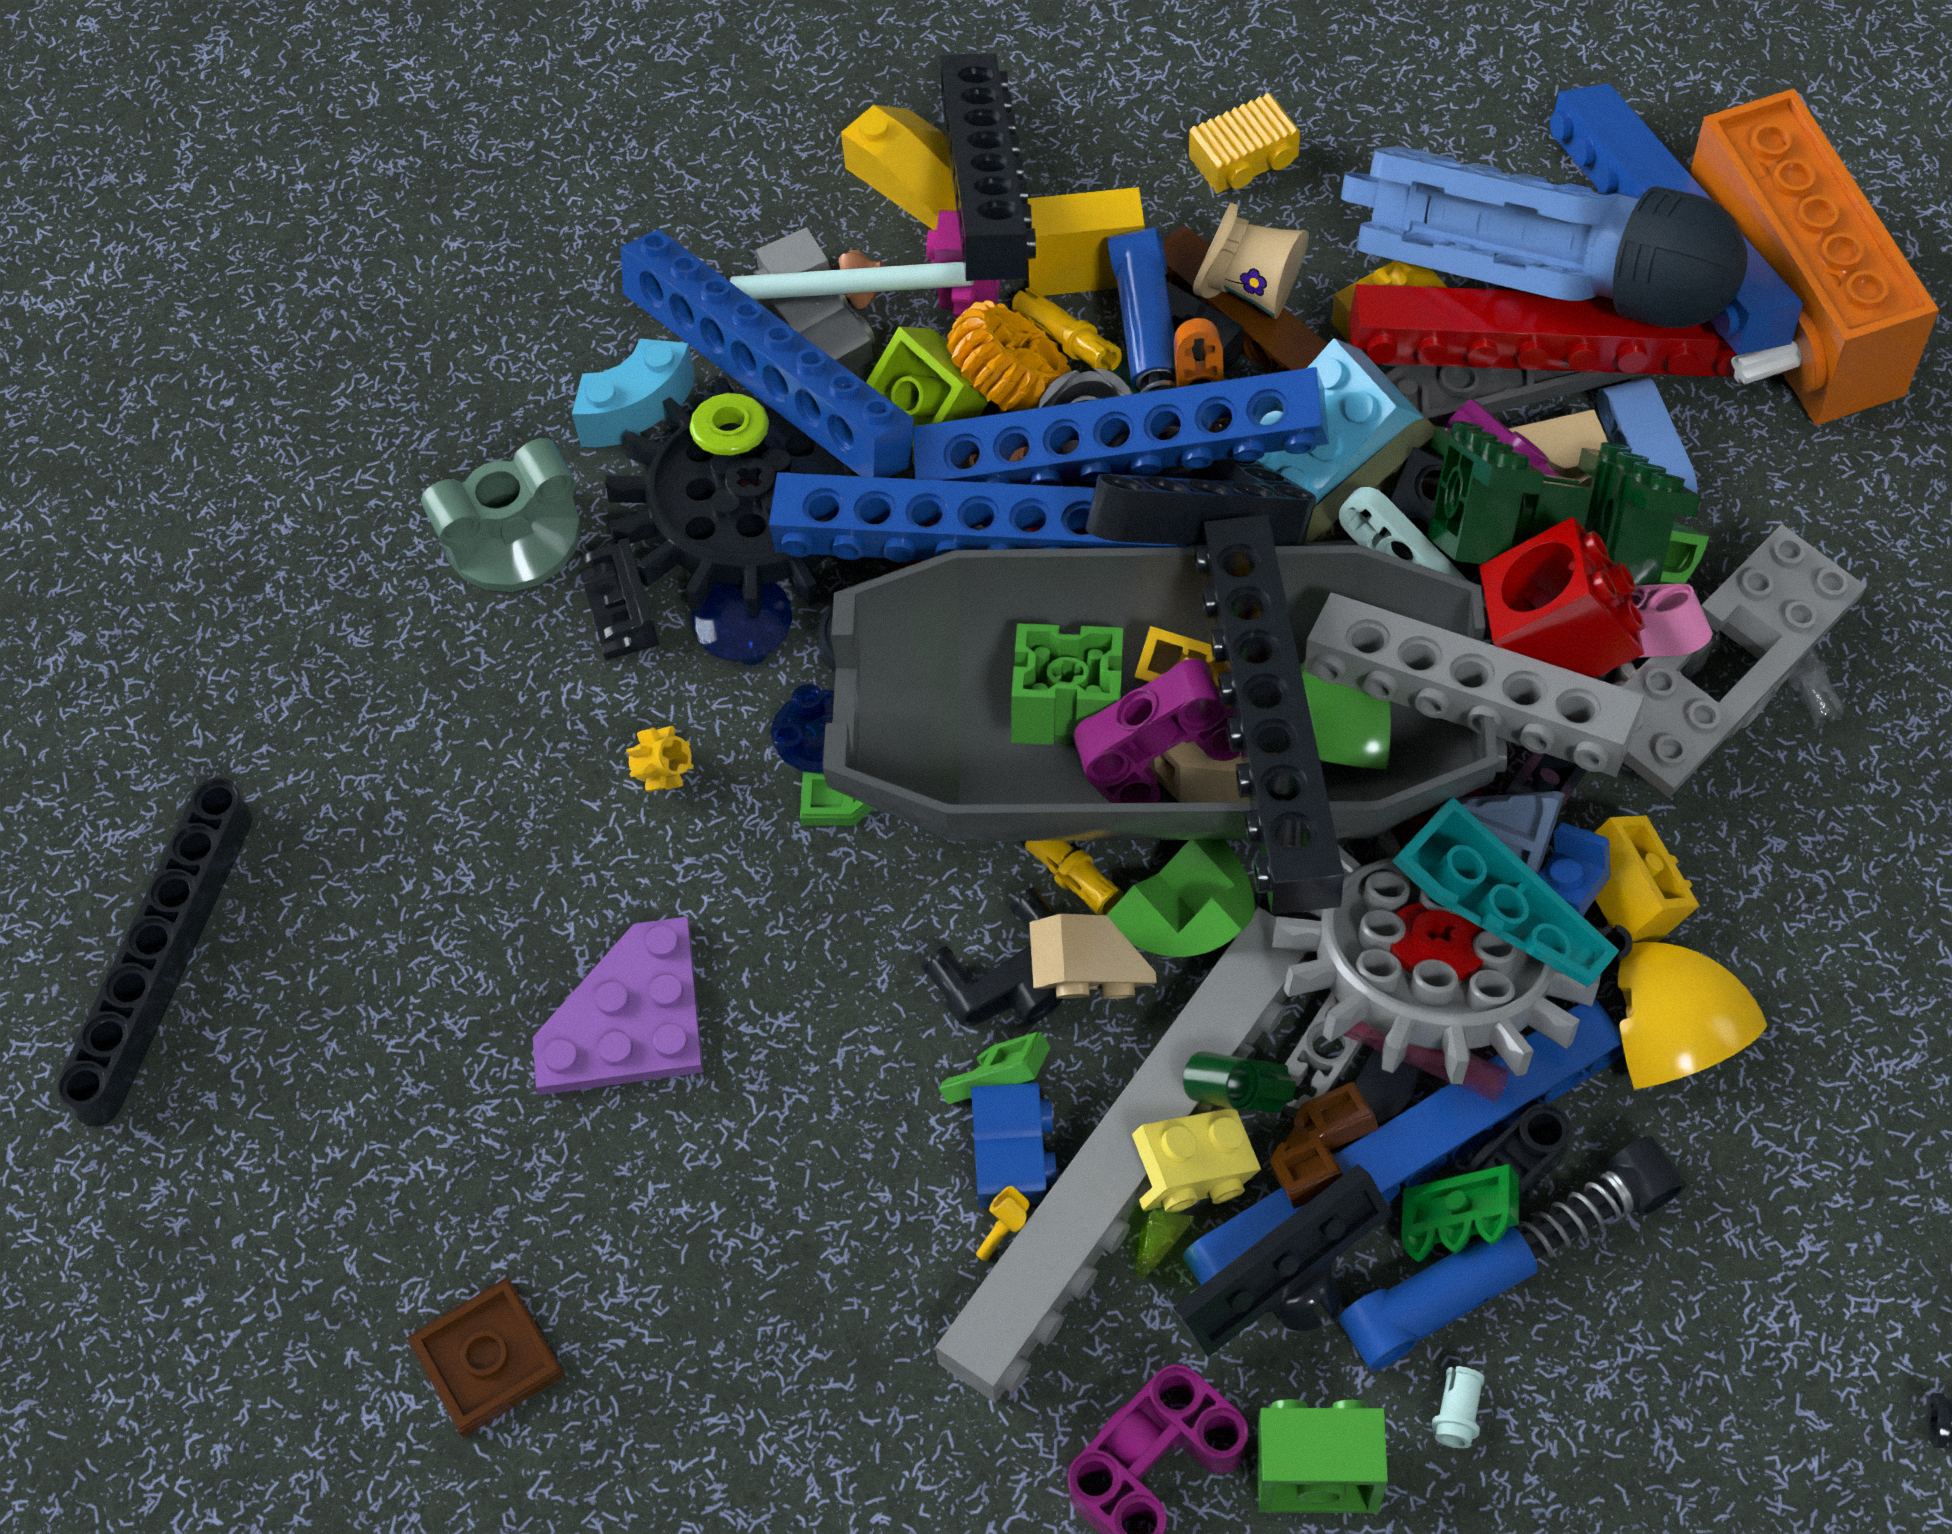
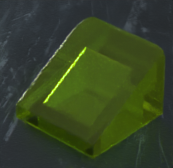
M1154 1209L1151 1213L1149 1212L1141 1223L1134 1273L1137 1274V1278L1146 1279L1194 1220L1192 1216Z

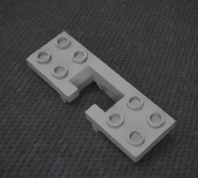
M1781 524L1701 605L1713 630L1716 632L1722 631L1759 659V661L1718 703L1679 673L1689 662L1692 653L1681 656L1650 657L1622 686V688L1645 695L1638 727L1623 762L1670 798L1726 738L1730 740L1740 728L1747 727L1761 713L1781 685L1794 672L1801 659L1861 598L1867 586Z

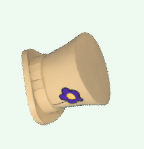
M1230 202L1195 278L1193 292L1195 295L1204 298L1214 297L1221 292H1231L1277 319L1287 301L1302 265L1308 246L1309 233L1306 230L1277 229L1249 224V220L1237 217L1238 205Z

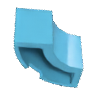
M640 339L633 354L620 365L604 372L582 374L572 411L581 447H607L624 443L623 438L628 431L641 436L640 432L665 419L662 402L669 397L682 406L696 378L689 344Z

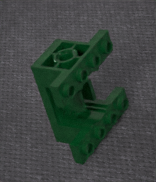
M1453 421L1452 428L1435 426L1431 447L1444 455L1427 538L1455 561L1484 564L1565 520L1574 517L1588 533L1595 531L1601 537L1610 559L1615 564L1622 562L1626 565L1636 586L1657 585L1661 581L1675 516H1697L1701 496L1684 486L1685 479L1666 474L1667 469L1665 467L1648 463V457L1631 453L1632 448L1628 446L1602 442L1600 450L1582 448L1578 468L1593 477L1591 488L1579 486L1580 481L1577 479L1545 475V473L1530 464V457L1528 455L1513 452V445L1499 442L1498 435L1483 432L1484 426L1466 421Z

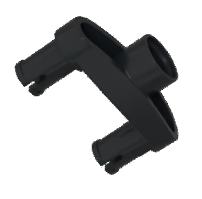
M1037 887L1025 890L1026 895L1030 899L1026 900L1020 894L1010 905L1011 911L1019 917L1029 931L1030 922L1057 915ZM1031 945L999 965L980 980H973L955 958L952 950L946 946L937 950V954L941 958L939 962L931 954L924 960L921 966L924 973L928 974L948 1000L946 1004L947 1009L958 1023L965 1027L977 1025L1010 1008L1014 1009L1026 1025H1033L1054 1012L1063 1000V998H1056V989L1033 988Z

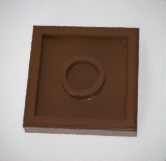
M508 1277L407 1337L408 1342L463 1438L565 1376Z

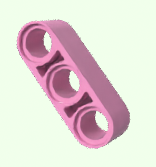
M1689 584L1639 585L1631 593L1632 601L1638 608L1645 628L1639 631L1644 654L1639 657L1687 655L1698 651L1711 640L1713 635L1712 629L1693 587Z

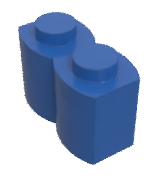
M1039 1083L971 1087L978 1208L990 1207L995 1197L1007 1186H1013L1028 1199L1029 1204H1040L1046 1197V1187H1052L1057 1182L1055 1152L1044 1153L1042 1133L1053 1132L1051 1098L1040 1099Z

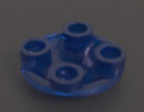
M716 582L699 612L692 611L694 638L715 657L734 662L740 661L748 666L763 662L767 654L773 652L787 637L791 627L793 614L791 602L787 595L774 582L762 584L763 604L760 616L749 618L742 598L743 585Z
M814 684L801 685L794 690L792 700L785 703L775 715L770 734L775 752L786 764L802 772L824 774L826 723L833 722L834 691L821 690Z

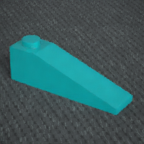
M1451 797L1392 859V862L1435 902L1586 987L1595 982L1619 952L1611 942L1454 797Z

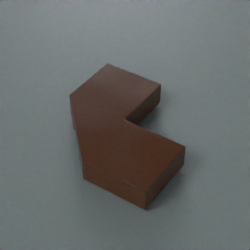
M1354 1082L1303 1103L1293 1119L1295 1127L1285 1143L1280 1142L1269 1160L1273 1173L1293 1209L1307 1204L1343 1176V1172L1330 1150L1379 1129L1373 1111Z

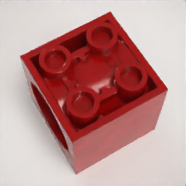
M1574 517L1479 566L1492 641L1497 647L1591 678H1597L1644 654L1639 631L1643 630L1645 625L1638 608L1632 601L1631 593L1636 590V585L1630 571L1622 562L1615 564L1610 559L1601 537L1595 531L1588 533Z

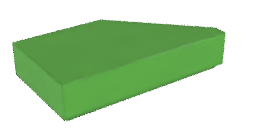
M803 771L800 811L802 826L855 825L874 809V807L828 788L823 771Z
M1035 1032L995 1044L977 1056L981 1066L974 1071L948 1077L941 1083L939 1090L946 1102L951 1104L972 1098L971 1087L1020 1084L1034 1080L1049 1052L1050 1046L1042 1032Z

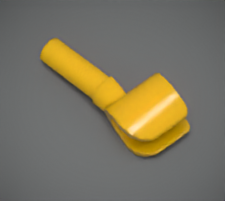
M1013 1186L1004 1188L990 1205L989 1211L999 1220L976 1252L977 1257L983 1261L989 1260L1000 1242L1010 1231L1017 1232L1025 1225L1029 1201Z

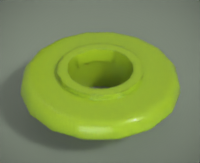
M725 393L712 396L701 403L692 414L689 429L693 441L703 450L715 455L732 456L748 452L759 445L768 432L769 419L765 408L755 399L743 394ZM728 423L741 425L739 428L731 431L718 429Z

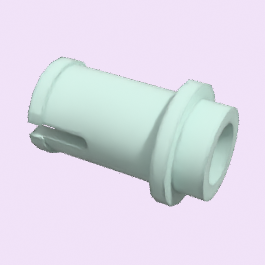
M1456 1366V1369L1449 1367L1446 1370V1383L1440 1415L1432 1419V1428L1436 1430L1435 1439L1439 1443L1453 1448H1469L1472 1439L1479 1436L1480 1428L1475 1423L1481 1388L1485 1380L1484 1375L1480 1372L1461 1366Z

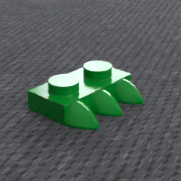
M1510 1164L1403 1189L1402 1244L1406 1252L1418 1262L1424 1260L1436 1243L1442 1242L1450 1251L1457 1254L1466 1246L1471 1235L1480 1234L1486 1242L1494 1246L1505 1235L1508 1227L1519 1225V1176Z

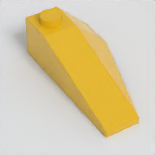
M872 105L841 132L845 168L933 230H937L939 210L956 211L947 138L942 131L909 109Z

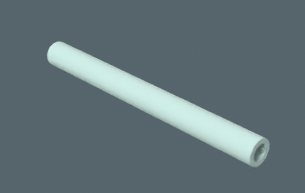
M963 262L732 276L730 278L732 284L754 300L973 286L974 281H966Z

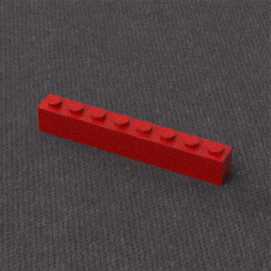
M1356 284L1348 319L1351 345L1361 349L1374 364L1734 377L1735 369L1731 364V360L1733 357L1738 356L1709 321L1687 328L1660 327L1620 317L1614 308L1613 299L1601 296L1583 301H1568L1522 290Z

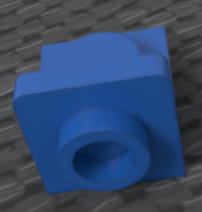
M1561 822L1554 830L1555 851L1538 876L1583 917L1611 877L1609 840L1590 830L1580 829Z

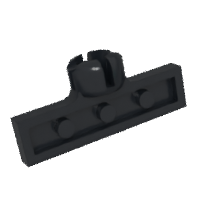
M1357 1164L1178 1303L1173 1309L1196 1345L1207 1357H1210L1255 1320L1269 1311H1273L1278 1320L1280 1319L1289 1330L1306 1332L1318 1329L1322 1324L1312 1307L1320 1302L1327 1315L1332 1318L1340 1305L1341 1288L1331 1272L1333 1261L1338 1255L1390 1216L1392 1212L1371 1175Z

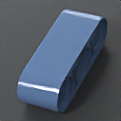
M1649 377L1599 389L1597 393L1598 412L1611 443L1632 448L1631 453L1648 457V463L1665 467L1667 469L1666 474L1684 478V486L1697 494V480L1694 469L1654 381Z

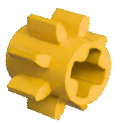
M673 726L657 730L650 728L637 732L638 740L641 744L626 750V753L629 755L630 776L646 782L645 789L647 792L663 788L669 790L683 786L680 774L694 767L691 763L690 742L675 736V728Z

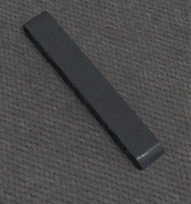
M225 778L206 780L193 793L59 1076L57 1083L58 1096L75 1117L87 1126L98 1127L105 1125L113 1120L121 1110L250 830L252 823L251 811L238 788L230 780ZM229 807L225 812L216 815L221 809ZM208 852L202 859L194 861L200 854ZM188 897L181 905L172 907L178 900ZM166 944L158 953L150 954L157 946ZM144 991L137 1000L128 1002L132 995ZM122 1039L114 1049L105 1051L111 1042ZM99 1087V1090L93 1097L82 1101V1098L88 1091Z

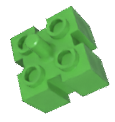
M1017 623L1011 700V743L1054 745L1055 735L1059 743L1064 745L1071 744L1075 741L1074 731L1079 723L1121 700L1122 627L1081 626L1080 635L1059 634V625Z

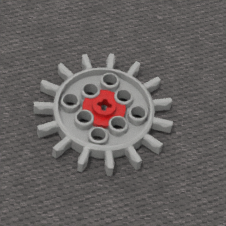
M1392 829L1376 837L1374 853L1377 861L1364 866L1359 864L1338 845L1344 872L1341 907L1306 911L1320 917L1321 921L1276 917L1272 935V948L1316 952L1317 960L1288 966L1284 984V991L1287 996L1291 997L1330 988L1340 1002L1328 1011L1322 1036L1332 1042L1360 1021L1368 1027L1387 1036L1382 1051V1069L1391 1073L1396 1070L1405 1058L1409 1044L1421 1048L1443 1050L1444 1065L1451 1084H1463L1470 1060V1049L1492 1045L1517 1077L1527 1074L1534 1050L1519 1033L1528 1025L1567 1049L1574 1041L1580 1022L1578 1018L1546 999L1547 995L1592 1007L1601 978L1599 976L1593 984L1586 987L1435 902L1392 862V859L1401 851L1400 844Z

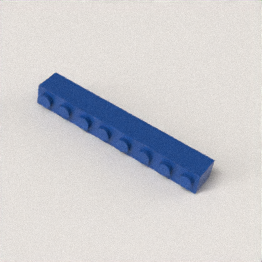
M1610 83L1558 93L1555 112L1550 118V133L1572 157L1575 164L1588 176L1600 193L1603 195L1621 194L1640 199L1648 189L1659 186L1696 194L1712 200ZM1742 234L1748 255L1744 281L1734 300L1724 311L1710 319L1709 322L1737 355L1791 345L1803 302Z

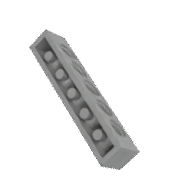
M1332 592L1307 638L1305 673L1317 676L1324 682L1338 683L1365 692L1377 700L1391 701L1418 710L1428 717L1442 718L1469 727L1481 734L1483 717H1494L1496 737L1522 745L1535 753H1546L1575 763L1585 770L1599 771L1617 777L1637 730L1645 696Z

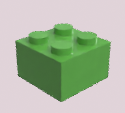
M1294 1399L1275 1401L1271 1404V1408H1260L1256 1439L1258 1512L1379 1513L1388 1482L1384 1408H1369V1403L1361 1400L1337 1401L1332 1404V1408H1308V1403L1305 1401Z

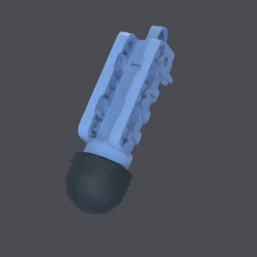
M1402 146L1374 149L1370 175L1362 173H1345L1340 198L1347 202L1374 208L1372 220L1360 225L1356 249L1361 252L1561 300L1583 301L1598 296L1613 299L1614 308L1620 317L1666 328H1687L1707 322L1724 311L1734 300L1746 275L1747 247L1738 224L1721 205L1696 194L1654 186L1648 189L1640 199L1621 194L1601 195L1585 186L1571 183L1551 184L1543 177L1525 173L1510 175L1502 173L1497 167L1480 163L1460 164L1452 157Z

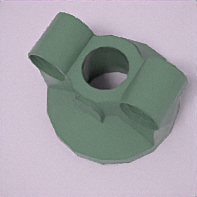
M539 438L526 443L517 451L513 461H494L483 464L472 471L465 482L461 483L455 479L438 481L431 485L421 497V505L442 543L448 562L464 580L485 590L514 592L540 585L561 571L577 550L581 523L572 494L576 487V481L556 444L548 438Z

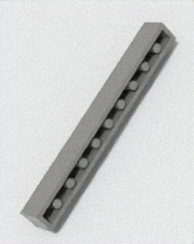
M1258 907L1250 924L1236 936L935 1346L939 1365L994 1403L997 1402L1005 1389L1013 1393L1021 1385L1031 1367V1363L1027 1361V1358L1039 1342L1047 1346L1054 1339L1065 1319L1060 1312L1072 1296L1080 1300L1087 1293L1098 1273L1094 1265L1105 1250L1113 1254L1120 1247L1130 1229V1224L1126 1222L1137 1205L1141 1207L1139 1199L1152 1188L1132 1134L1143 1124L1217 1111L1219 1106L1195 1102L1189 1099L1185 1093L1183 1073L1191 1056L1200 1051H1208L1253 1059L1256 1049L1252 1045L1262 1031L1270 1035L1282 1020L1287 1008L1283 1005V1002L1288 997L1284 991L1288 966L1312 961L1313 952L1272 948V935L1276 917L1262 908Z

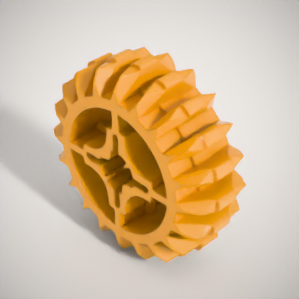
M985 300L983 303L975 302L958 317L952 325L953 329L947 335L949 342L946 347L949 353L952 354L951 360L953 364L961 369V377L968 379L974 385L973 390H979L986 396L987 401L995 402L1002 411L1011 410V412L1039 408L1040 399L1046 389L1057 378L1072 371L1067 365L1068 360L1066 356L1058 351V344L1046 336V331L1040 330L1035 326L1033 320H1027L1021 316L1018 310L1011 311L1002 303L996 305L988 300Z

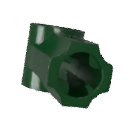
M1200 1051L1191 1056L1183 1073L1185 1093L1189 1099L1195 1102L1237 1111L1249 1109L1280 1113L1282 1108L1294 1099L1296 1081L1291 1078L1288 1066L1280 1063Z

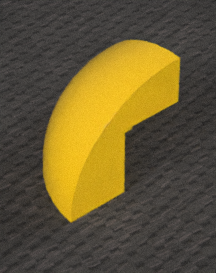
M1639 942L1632 943L1630 953L1620 961L1618 987L1622 990L1627 1004V1019L1620 1022V1032L1634 1090L1680 1079L1718 1064L1750 1045L1768 1026L1756 1000L1737 977L1716 961L1699 952L1673 944Z

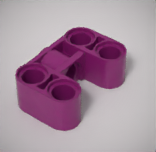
M1198 659L1177 663L1168 672L1143 687L1129 692L1121 700L1098 714L1084 719L1074 731V740L1088 781L1110 803H1157L1160 798V789L1150 761L1183 741L1189 743L1194 740L1207 756L1214 760L1227 761L1241 756L1240 751H1230L1227 718H1233L1232 706L1222 707L1218 674L1208 663Z
M1182 1365L1166 1366L1157 1372L1130 1402L1123 1405L1107 1421L1098 1436L1074 1459L1068 1472V1489L1071 1504L1100 1534H1127L1123 1529V1524L1134 1515H1145L1152 1519L1156 1525V1529L1152 1534H1166L1167 1516L1165 1508L1159 1499L1142 1484L1143 1476L1169 1449L1175 1452L1179 1447L1183 1448L1193 1459L1210 1472L1220 1474L1232 1472L1241 1465L1246 1456L1249 1433L1247 1422L1233 1405L1195 1371ZM1179 1389L1188 1393L1193 1401L1185 1409L1174 1410L1165 1406L1161 1401V1397L1169 1390ZM1223 1429L1232 1433L1237 1443L1228 1450L1220 1451L1210 1447L1205 1441V1437L1212 1430ZM1101 1474L1109 1479L1112 1486L1105 1494L1095 1497L1084 1493L1080 1489L1079 1484L1087 1475Z

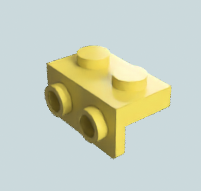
M1223 1109L1143 1124L1132 1134L1152 1188L1139 1199L1143 1211L1164 1207L1166 1213H1175L1191 1207L1198 1200L1210 1197L1214 1204L1227 1202L1240 1196L1245 1191L1243 1185L1261 1170L1237 1110Z

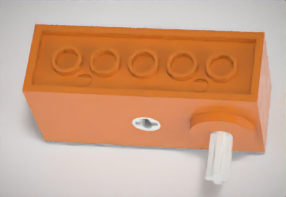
M1793 88L1705 116L1690 175L1714 202L1729 212L1745 238L1803 302L1792 344L1733 357L1731 364L1735 369V380L1738 383L1743 382L1745 385L1782 372L1815 426L1906 396L1939 309L1796 90Z

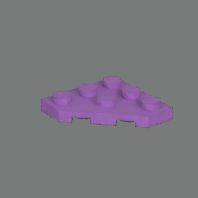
M687 916L633 924L533 1036L535 1083L539 1095L704 1072L691 931Z

